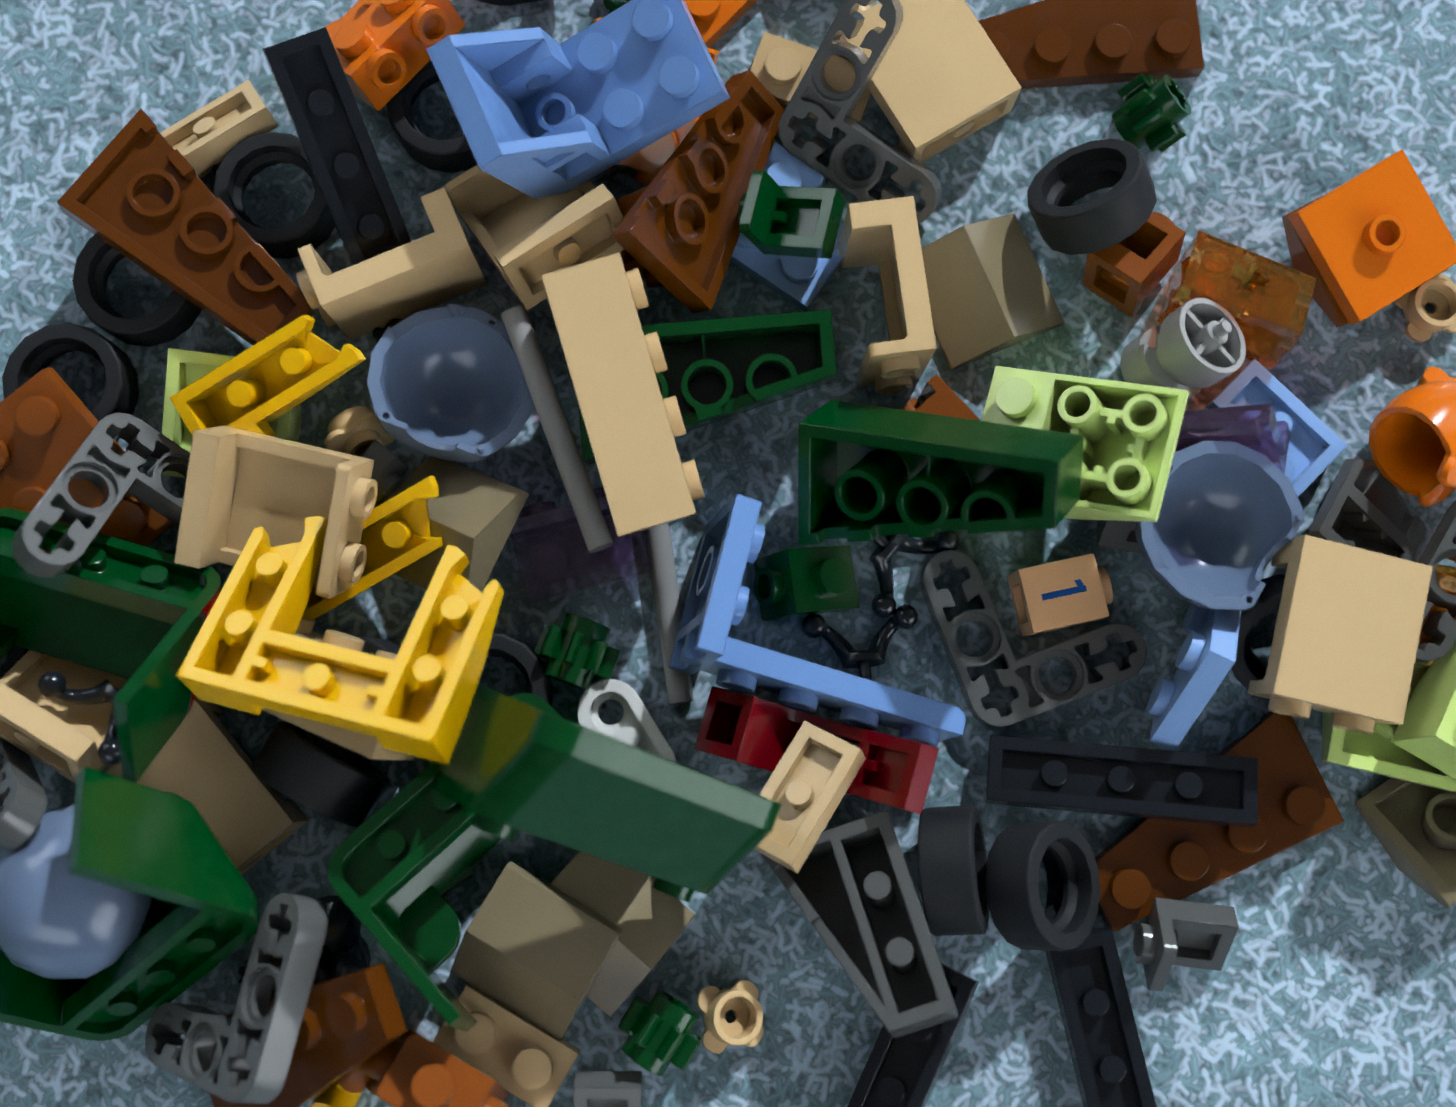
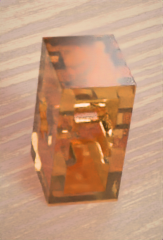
M1199 230L1174 268L1157 322L1162 324L1169 314L1193 298H1207L1215 301L1225 308L1238 323L1246 344L1245 358L1250 361L1256 359L1261 365L1273 370L1303 334L1317 278Z

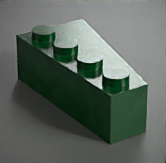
M831 310L641 325L644 335L653 332L658 334L668 370L656 373L655 375L662 398L676 396L686 432L831 383L837 374ZM578 402L583 461L590 465L596 463Z
M830 400L798 423V546L820 544L825 539L847 538L848 542L872 541L877 536L909 534V538L934 537L938 532L967 530L968 534L1054 529L1079 501L1084 435Z

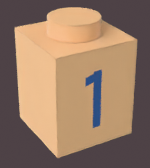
M1094 553L1018 569L1007 576L1021 637L1091 623L1110 616L1107 605L1113 602L1111 581L1104 567H1097Z

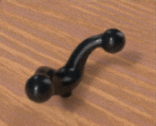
M938 532L935 540L909 538L906 534L890 535L888 537L883 535L873 539L872 541L878 547L871 554L869 560L874 566L880 587V594L876 595L872 600L873 612L878 617L884 618L889 617L896 610L891 557L895 552L931 554L956 550L960 544L957 532Z
M904 604L899 606L893 613V616L878 631L868 649L860 651L855 650L819 614L807 615L802 621L801 628L803 633L809 638L822 636L838 655L843 668L858 669L859 677L871 680V667L879 666L886 662V651L893 635L899 628H912L918 621V614L911 605Z
M48 671L44 673L38 680V688L44 696L55 697L77 705L110 703L113 706L104 741L98 747L97 754L100 761L104 764L116 765L120 763L113 699L124 685L118 689L111 681L106 679L91 688L70 689L66 687L67 682L60 672Z

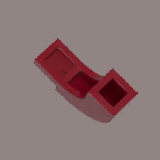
M712 686L694 749L773 772L801 725L806 721L862 750L866 759L849 786L847 794L922 814L939 748L843 724L753 695Z

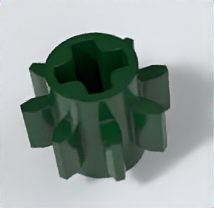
M1141 73L1117 91L1124 103L1112 113V118L1118 132L1125 141L1131 142L1138 149L1148 145L1152 152L1156 149L1163 152L1186 136L1179 122L1191 114V107L1181 88L1170 76L1164 75L1155 81L1151 74L1145 77Z
M565 613L561 627L551 624V626L544 624L534 654L547 658L548 661L544 669V674L547 677L569 686L589 691L593 677L610 680L620 650L609 647L606 643L611 629L590 619Z
M660 989L656 991L650 1002L636 995L618 1026L619 1029L629 1034L621 1049L635 1063L655 1075L663 1076L670 1063L684 1071L701 1044V1037L691 1031L699 1016L683 1002Z

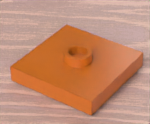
M1403 149L1391 154L1288 217L1350 325L1363 321L1456 264V243Z

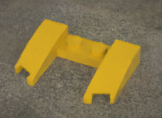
M302 315L169 398L192 437L195 430L223 425L276 437L269 423L328 386L366 360V358L352 344H344L340 351L311 332L315 319L309 315ZM434 475L423 479L373 509L369 518L364 519L360 544L366 546L367 557L361 578L356 584H353L352 588L331 599L317 596V586L313 585L303 616L314 620L443 546L442 537H431L428 498L439 496L438 483Z
M313 516L305 518V534L300 542L271 547L269 535L263 527L254 528L176 676L202 701L260 715L264 707L375 736L385 749L448 765L485 664L504 594L501 585L493 579L485 586L483 593H481L461 575L470 563L465 553L458 547L447 545L396 659H386L295 636L321 563L328 522L325 517Z

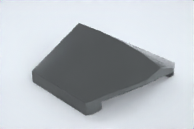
M1345 459L1309 529V536L1412 561L1426 532V527L1419 517L1411 515L1397 488L1381 474L1372 459Z

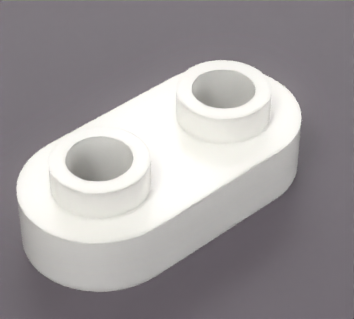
M605 679L592 684L589 691L585 690L580 698L577 711L581 726L677 763L673 750L643 701L631 686L620 680ZM608 700L620 702L624 710L622 719L613 725L604 723L599 714L602 704Z

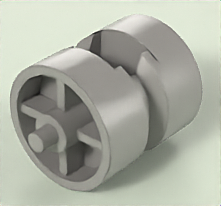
M1193 298L1169 314L1162 324L1148 329L1125 346L1120 360L1121 371L1124 381L1128 383L1188 390L1189 401L1197 396L1202 388L1214 385L1237 371L1244 363L1246 344L1238 323L1224 307L1207 298Z

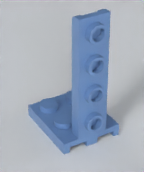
M736 494L705 526L668 668L690 675L700 670L716 675V684L731 691L753 694L755 688H760L779 694L778 703L783 706L804 712H816L817 706L839 712V721L843 724L866 730H877L878 724L899 730L900 738L921 742L933 747H937L938 742L963 735L966 717L959 707L728 637L730 626L739 625L748 603L749 588L741 586L747 562L752 564L755 562L764 540L765 526L757 524L762 502Z

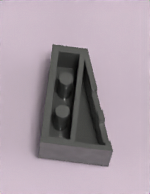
M888 810L823 831L798 874L761 854L894 1038L959 1018Z

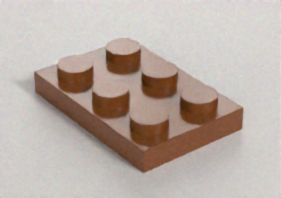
M52 367L39 371L0 403V508H10L30 513L99 422ZM114 440L110 449L122 456L125 451ZM85 479L69 481L68 491L72 499L78 504L90 508L102 505V494L99 488L92 482ZM126 492L98 533L147 546L172 527L174 523ZM60 517L57 520L59 522L66 523Z

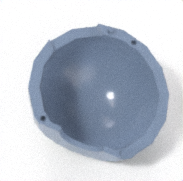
M447 303L445 307L417 311L391 328L388 326L371 351L367 386L379 424L393 438L424 454L447 461L462 463L485 460L518 436L533 411L534 403L504 323L479 308Z
M1202 441L1174 453L1158 521L1136 522L1135 534L1148 571L1171 595L1200 608L1246 610L1254 606L1266 586L1261 581V577L1267 564L1284 545L1293 540L1303 523L1304 510L1290 479L1266 455L1238 442Z
M74 804L44 813L32 835L16 849L9 850L0 845V950L12 964L48 979H86L115 964L138 938L151 906L152 896L69 874Z

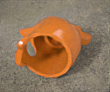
M1433 366L1426 368L1418 382V386L1392 399L1374 418L1369 430L1368 442L1372 459L1381 474L1396 488L1413 496H1418V503L1425 508L1446 499L1456 488V378L1449 377L1443 370Z

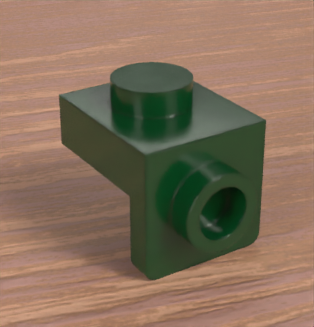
M753 171L747 192L743 194L739 202V230L763 254L831 259L846 199L836 188L779 186L766 171Z
M850 545L789 548L758 558L754 562L755 577L753 587L755 597L760 605L763 621L779 620L794 615L842 612L859 608Z

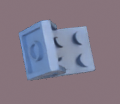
M631 0L560 44L540 27L448 35L427 49L479 168L534 199L569 192L730 98L685 0Z

